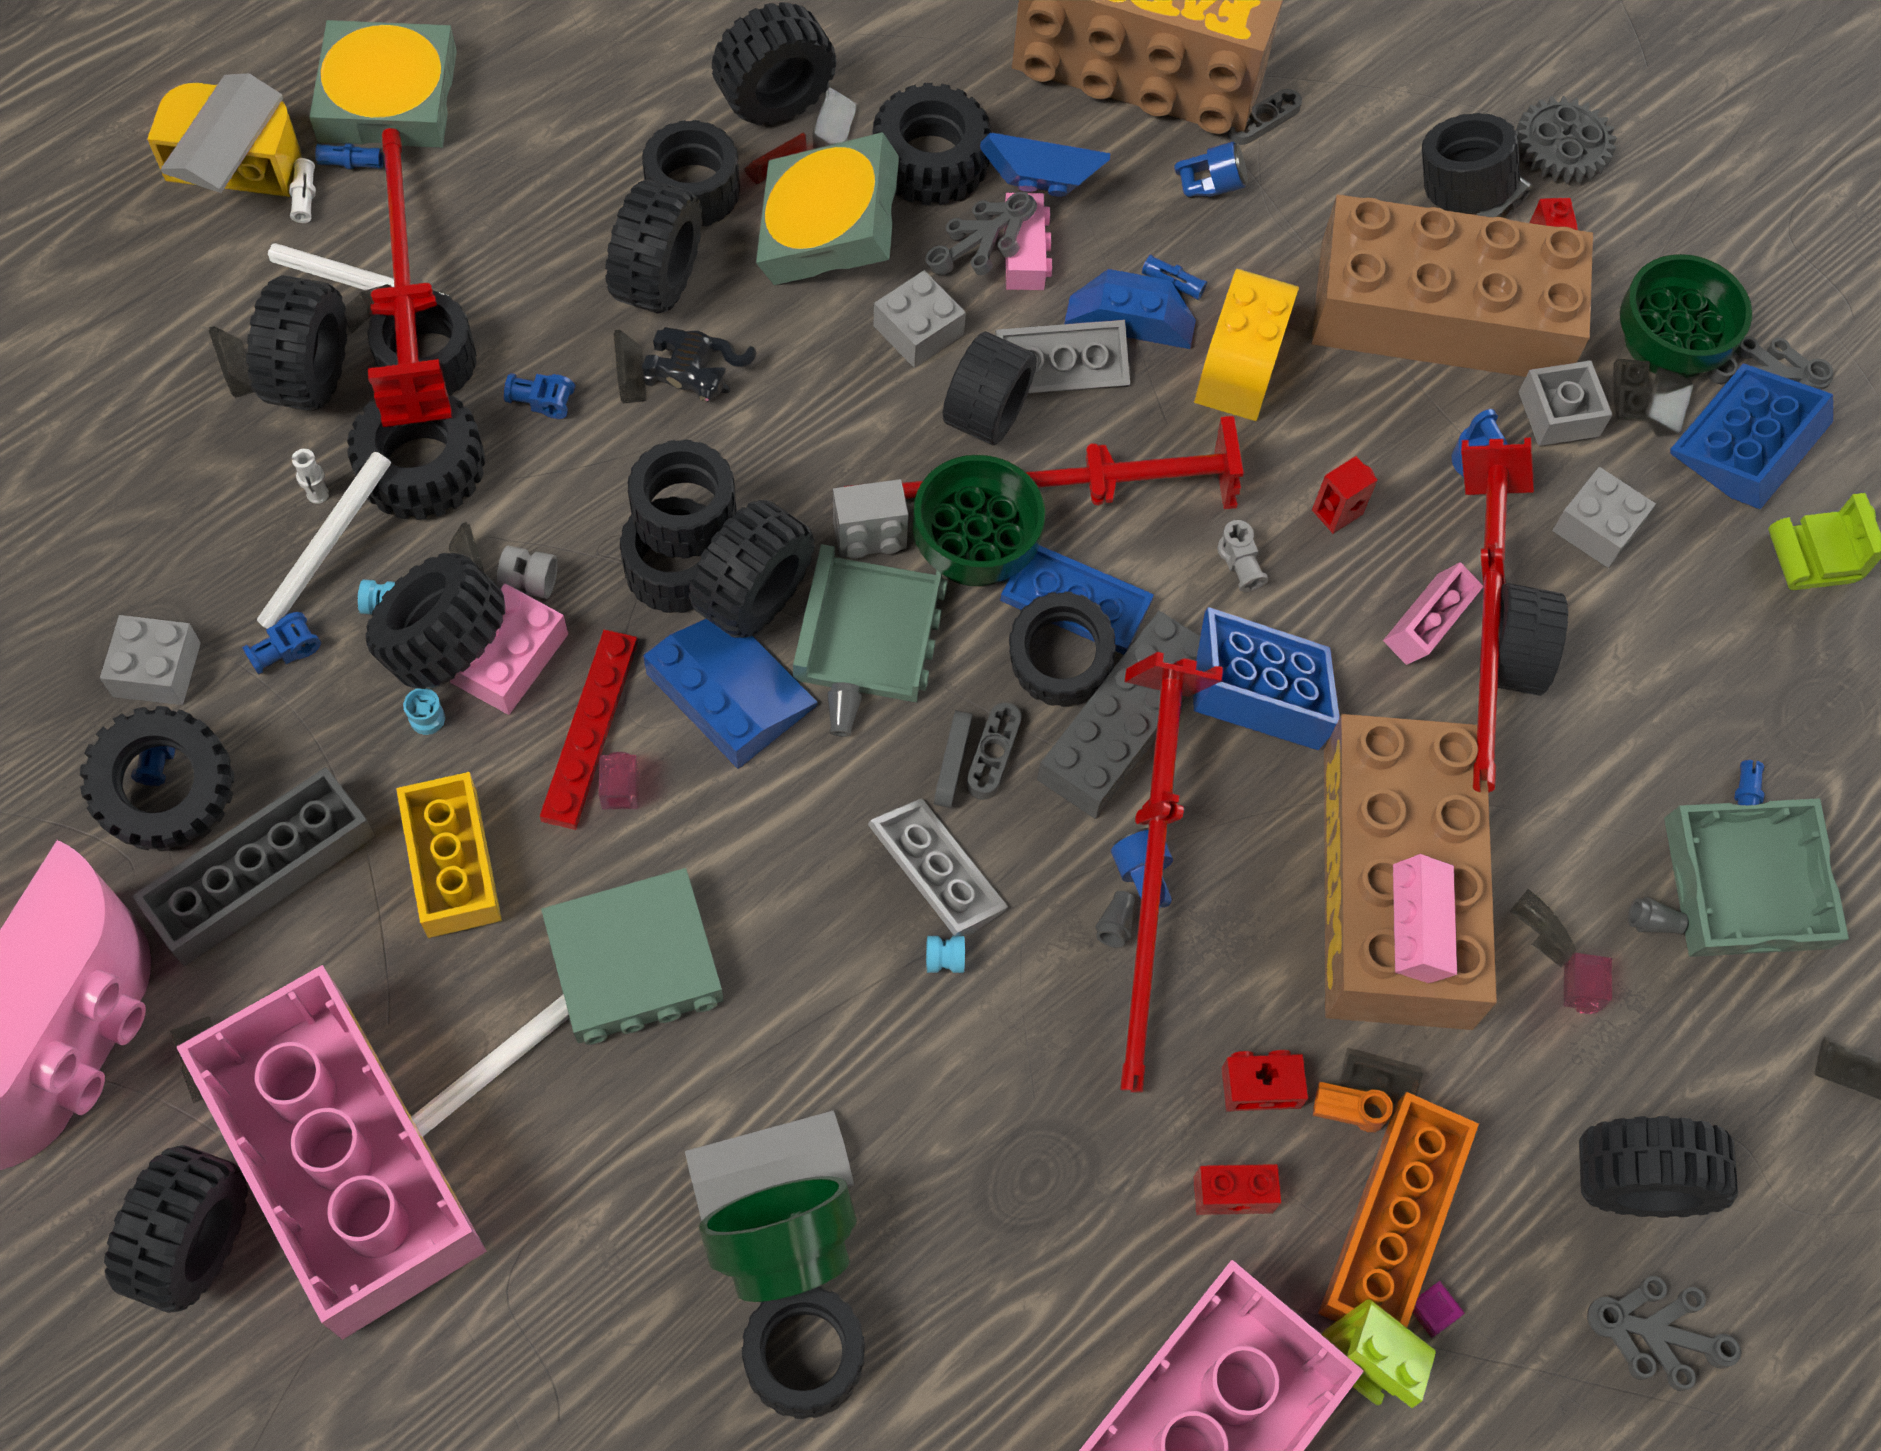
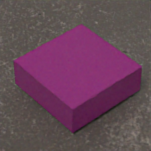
M1438 1281L1418 1296L1412 1312L1431 1338L1465 1314L1441 1281Z

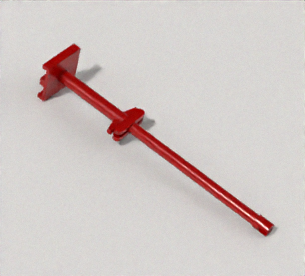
M387 128L382 132L394 287L373 290L371 297L374 304H371L372 314L394 315L398 365L368 368V379L373 387L374 399L381 414L383 427L452 418L451 405L439 359L421 362L418 360L415 313L437 305L430 283L411 284L401 164L402 144L400 132L394 128Z
M1234 416L1220 418L1215 454L1114 463L1105 444L1098 446L1092 443L1087 446L1086 450L1087 467L1026 472L1038 488L1089 483L1091 501L1094 505L1098 506L1104 503V499L1106 503L1113 502L1115 487L1118 482L1218 474L1223 509L1237 508L1236 495H1240L1241 490L1239 477L1244 475ZM923 481L902 483L905 499L915 498Z
M1531 437L1524 438V444L1504 445L1503 439H1489V445L1469 446V440H1462L1461 444L1465 495L1486 494L1484 548L1481 549L1484 592L1476 742L1478 753L1473 766V789L1480 793L1481 781H1487L1488 793L1494 791L1496 785V764L1494 762L1502 585L1506 583L1504 561L1507 493H1534Z
M1156 652L1126 668L1125 673L1126 683L1161 690L1150 799L1142 806V809L1137 811L1135 816L1136 824H1148L1149 829L1125 1063L1122 1066L1120 1086L1121 1091L1131 1090L1130 1092L1143 1093L1144 1057L1167 825L1180 820L1184 814L1183 805L1176 804L1179 803V795L1173 794L1182 696L1190 697L1221 682L1223 667L1215 666L1205 672L1196 670L1197 661L1186 658L1173 664L1163 662L1164 653Z

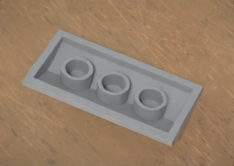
M249 73L224 75L162 166V173L222 193L283 100L282 94Z
M1125 320L995 330L996 336L1035 353L1037 359L1036 370L1028 394L1130 386Z
M922 798L869 821L868 826L954 936L973 934L1007 910L1008 906Z
M834 1110L685 1151L701 1221L711 1212L737 1198L784 1182L810 1177L833 1176L844 1179L848 1187L854 1185L844 1141Z

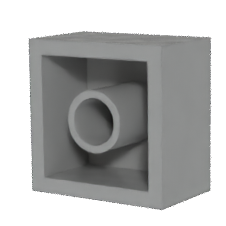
M924 270L874 303L873 326L913 368H916L964 335L966 312Z
M1592 361L1529 370L1519 390L1520 398L1538 446L1600 437L1612 417V412Z
M1598 467L1563 511L1552 531L1609 568L1643 525L1656 503L1601 467Z
M901 479L833 488V525L840 558L858 559L867 554H893L907 548L908 511Z
M119 615L100 680L112 697L183 705L201 642L190 623Z

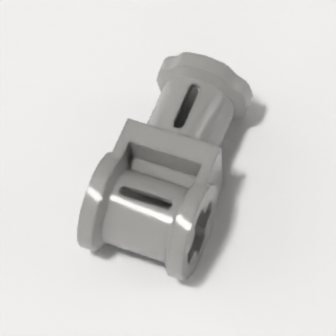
M1233 520L1225 526L1223 536L1218 542L1217 550L1221 558L1226 560L1229 570H1235L1240 581L1238 584L1239 590L1245 593L1251 592L1265 585L1268 582V576L1266 573H1262L1256 560L1258 549L1253 540L1254 532L1252 527L1245 521Z

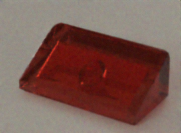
M801 133L755 159L744 168L745 173L756 185L767 179L769 160L807 151L805 133Z

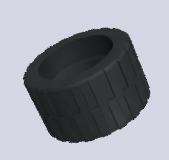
M1462 114L1437 124L1425 135L1421 149L1424 188L1427 197L1431 199L1433 204L1440 206L1442 209L1459 213L1484 211L1503 203L1504 200L1510 198L1513 192L1517 190L1520 181L1518 133L1514 126L1505 119L1492 114Z
M682 120L677 123H670L665 125L664 128L657 130L646 142V147L642 153L644 180L652 179L694 193L702 207V226H709L716 221L719 222L734 209V205L737 204L740 192L738 152L732 138L721 128L715 127L714 124L701 122L700 120ZM688 165L704 166L716 172L712 177L696 183L678 182L667 177L672 171Z
M433 290L437 305L415 313L416 335L434 333L446 336L450 340L439 352L428 357L418 358V360L421 362L439 359L449 397L452 393L464 387V384L472 377V372L477 363V354L468 318L460 304L453 301L450 296ZM374 314L369 321L370 326L367 329V336L376 366L398 365L394 315Z
M987 331L980 333L967 348L952 377L943 405L942 415L944 423L990 445L998 444L1015 422L1028 395L1036 370L1037 359L1035 353Z
M684 439L678 441L670 440L663 444H657L640 456V459L632 466L631 474L628 476L627 491L636 533L640 535V539L644 544L649 545L657 553L665 554V556L672 558L682 557V559L701 556L705 548L707 549L711 544V539L717 532L719 533L724 527L723 524L729 518H733L736 515L735 484L730 465L716 449H712L702 442L698 443ZM679 483H691L702 486L715 496L702 510L682 516L664 513L651 504L654 497L660 491Z
M678 496L658 498L651 502L655 508L670 515H689L706 507L702 503L695 502L693 499L678 498ZM631 514L621 530L622 536L620 537L622 563L625 579H627L630 591L635 594V597L640 602L645 603L654 610H661L665 613H684L692 610L693 606L689 599V593L691 592L689 586L690 581L694 578L693 572L695 567L699 565L700 561L689 569L679 572H663L648 566L642 559L651 547L644 544L640 539V535L636 533Z
M1504 583L1502 585L1498 688L1538 696L1543 695L1549 690L1562 658L1568 627V603L1563 593L1512 583Z
M1064 591V593L1051 592L1048 595L1039 596L1020 611L1019 616L1015 618L1012 624V632L1009 635V652L1014 675L1018 678L1020 686L1029 692L1031 697L1041 700L1045 704L1067 707L1072 704L1084 703L1085 700L1093 696L1114 668L1116 645L1111 621L1107 614H1104L1101 610V607L1096 602L1090 601L1086 596L1076 595L1073 592ZM1057 621H1069L1087 629L1093 636L1096 645V653L1091 666L1083 673L1066 679L1052 678L1039 672L1031 661L1029 647L1032 637L1042 627Z
M820 1286L790 1297L761 1302V1305L749 1317L748 1326L744 1329L742 1337L743 1347H741L746 1376L753 1392L760 1397L761 1402L768 1408L771 1407L776 1413L782 1416H792L794 1419L817 1418L823 1416L822 1414L839 1408V1405L852 1395L855 1385L859 1383L862 1367L864 1366L865 1342L864 1336H862V1326L859 1319L854 1315L852 1307L847 1302L845 1303L838 1294L833 1291L829 1292ZM797 1315H813L826 1320L836 1330L842 1345L841 1362L834 1376L824 1385L807 1391L793 1390L779 1383L771 1374L765 1356L767 1341L774 1328L782 1321Z

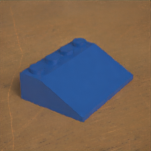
M1743 363L1672 446L1670 454L1730 498L1761 509L1832 424L1833 394Z
M1210 607L1206 609L1196 659V670L1205 672L1215 666L1223 667L1222 681L1193 695L1194 711L1319 750L1330 738L1339 720L1330 647Z
M707 619L670 634L643 655L646 674L737 769L742 767L818 705V702L753 636L747 638L731 637Z

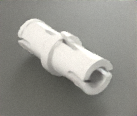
M305 158L295 160L294 179L289 189V194L292 196L290 218L297 223L310 222L311 203L316 192V188L313 185L315 164Z
M309 449L297 450L292 455V459H294L292 463L297 470L296 478L298 484L305 489L310 502L316 504L323 503L329 497L327 493L329 490L324 482L325 473L321 466L317 465L312 451Z

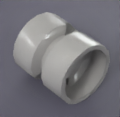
M507 545L499 560L497 586L501 589L504 584H507L520 592L525 589L527 595L548 599L553 591L557 576V556L538 551L534 552L531 556L527 549Z

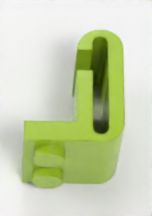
M1866 493L1852 494L1839 512L1804 515L1800 520L1802 525L1793 526L1790 517L1774 522L1768 528L1790 590L1858 582L1865 578L1881 559V532L1876 522L1875 510L1870 505Z
M1372 1300L1364 1301L1321 1333L1324 1338L1364 1370L1352 1387L1375 1405L1382 1404L1384 1394L1381 1392L1382 1389L1392 1396H1397L1411 1408L1423 1401L1436 1354L1435 1349Z

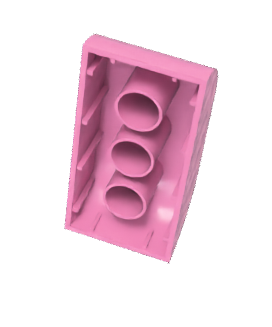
M58 840L0 929V1170L13 1167L37 1155L61 1134L73 1113L84 1115L94 1106L103 1090L105 1075L100 1071L101 1066L115 1043L126 1045L135 1037L143 1023L146 1012L145 1004L141 1002V999L149 982L151 956L144 930L133 914L86 859L73 848Z

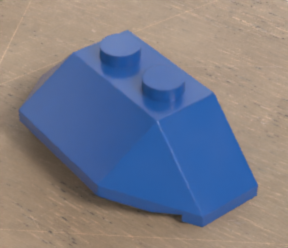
M989 133L980 144L982 152L1008 185L1018 186L1019 190L1033 192L1037 189L1048 191L1049 195L1056 197L1066 196L1110 160V153L996 133Z
M1107 269L1070 296L1064 324L1125 320L1127 338L1186 349L1191 348L1196 319L1171 280Z

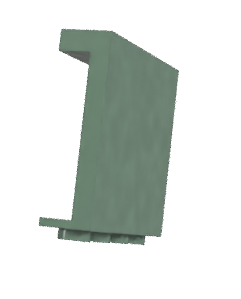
M821 544L793 662V678L799 682L831 687L833 683L838 682L851 683L859 686V692L917 703L919 690L926 691L929 670H924L926 659H933L936 640L930 639L932 629H939L942 610L936 609L938 599H945L948 580L942 579V573L938 570L936 575L837 558L835 557L834 546Z
M686 868L541 909L573 1033L578 1044L583 1042L587 1045L597 1044L606 1040L607 1035L620 1031L624 1034L634 1033L643 1029L644 1024L658 1020L660 1023L672 1022L680 1018L682 1013L696 1010V1012L709 1011L718 1005L717 1003L724 1001L722 988Z

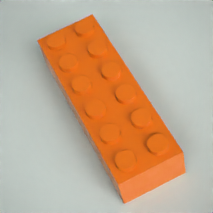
M1406 1092L1401 1097L1393 1110L1318 1314L1333 1321H1338L1361 1303L1370 1299L1406 1328L1408 1327L1479 1123L1409 1092Z

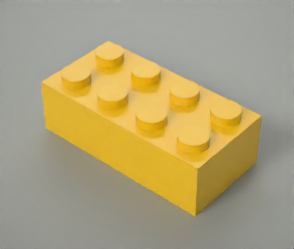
M470 772L396 788L420 924L427 937H436L502 921L477 790Z

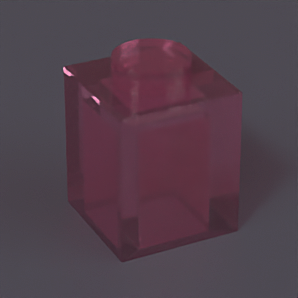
M626 752L600 755L598 796L602 810L638 809L639 766L636 755H630Z
M1575 953L1564 964V1007L1576 1008V1011L1582 1014L1598 1013L1612 1001V958Z

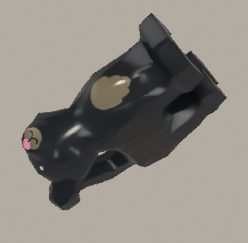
M664 327L663 330H657L653 340L654 350L669 351L671 349L674 352L671 358L646 355L642 365L643 379L648 386H653L655 382L661 381L676 389L693 390L701 401L709 402L711 398L719 396L720 393L730 392V388L723 380L726 368H705L713 353L721 351L726 362L734 367L741 368L749 366L754 361L757 353L756 349L750 346L744 354L737 355L732 344L724 339L711 337L699 330L684 331Z

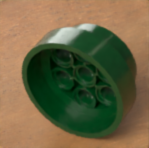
M1686 254L1659 257L1643 266L1631 282L1620 306V323L1624 333V340L1633 359L1651 373L1672 379L1693 377L1725 364L1736 352L1748 333L1752 322L1751 301L1740 281L1721 265L1699 256Z
M988 455L957 457L936 467L921 483L914 503V539L926 561L948 579L967 586L992 585L1017 574L1034 558L1040 546L1045 522L1044 500L1032 478L1021 468L1004 459ZM965 505H971V506H973L974 508H966V507H964V506H965ZM996 515H1004L1006 518H999ZM939 524H947L949 527H941ZM976 533V534H980V535H982V536H981V537H974V536H972L971 534ZM1005 543H1010V544H1013L1014 546H1013V547H1007V546H1005V545H1003V544H1005Z
M819 1176L784 1182L737 1198L706 1216L699 1225V1231L710 1267L721 1272L723 1275L732 1277L738 1298L748 1302H764L806 1292L827 1283L845 1271L850 1264L844 1241L850 1236L851 1230L857 1223V1218L846 1181L839 1177Z

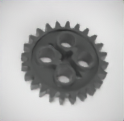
M1553 96L1549 98L1548 103L1540 99L1537 106L1530 105L1528 111L1523 112L1517 125L1519 153H1525L1522 159L1523 162H1533L1531 170L1541 168V177L1550 173L1554 182H1556L1559 176L1564 178L1566 184L1569 183L1571 177H1574L1578 183L1582 182L1584 176L1592 180L1595 173L1600 175L1604 167H1608L1616 150L1614 144L1617 137L1612 135L1614 127L1606 126L1608 117H1598L1600 109L1593 110L1592 112L1588 110L1589 102L1580 106L1578 105V98H1575L1572 103H1568L1565 96H1562L1560 102H1557Z

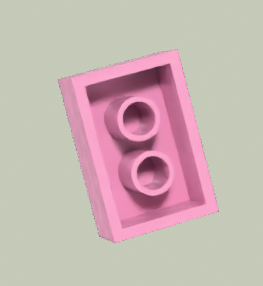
M504 584L501 590L504 595L506 609L505 614L502 615L503 623L501 628L496 630L495 639L485 647V652L481 657L473 660L470 663L471 666L464 672L460 671L457 673L455 678L450 680V683L510 715L568 636V631L563 614Z

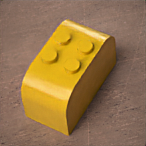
M187 83L173 88L162 98L147 138L160 170L217 85ZM281 101L224 189L290 197V184L294 179V162L302 158V154L283 101ZM162 173L165 181L192 184Z
M1236 268L1207 353L1194 403L1257 421L1299 286Z

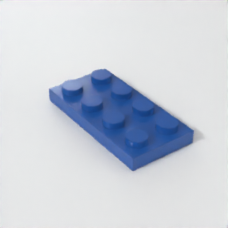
M1039 546L1031 562L1023 570L1009 578L1001 593L1000 601L1022 610L1026 605L1033 602V599L1048 595L1051 592L1064 593V591L1073 592L1076 595L1086 596L1093 603L1096 602L1104 614H1107L1111 627L1115 633V651L1124 655L1128 651L1152 603L1154 594L1043 546ZM1069 621L1052 623L1095 642L1091 633L1077 623Z

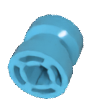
M363 579L358 590V610L360 614L372 615L375 606L379 605L382 601L381 597L387 590L390 591L395 582L387 581L385 584H377L374 580Z
M428 688L414 689L409 692L404 699L403 706L413 730L423 735L434 734L439 731L444 725L445 713L437 694Z
M927 936V973H938L942 968L950 969L953 973H964L965 937L952 936L950 939L942 941L939 936Z

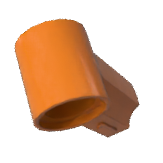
M1319 1082L1314 1101L1313 1116L1357 1125L1366 1132H1377L1389 1120L1393 1111V1103L1390 1097L1380 1090L1365 1092ZM1364 1105H1376L1381 1110L1382 1117H1369L1365 1113Z

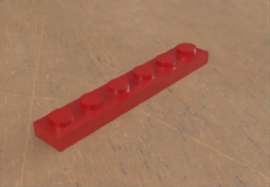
M603 629L539 816L541 822L573 830L577 829L638 646L637 637Z

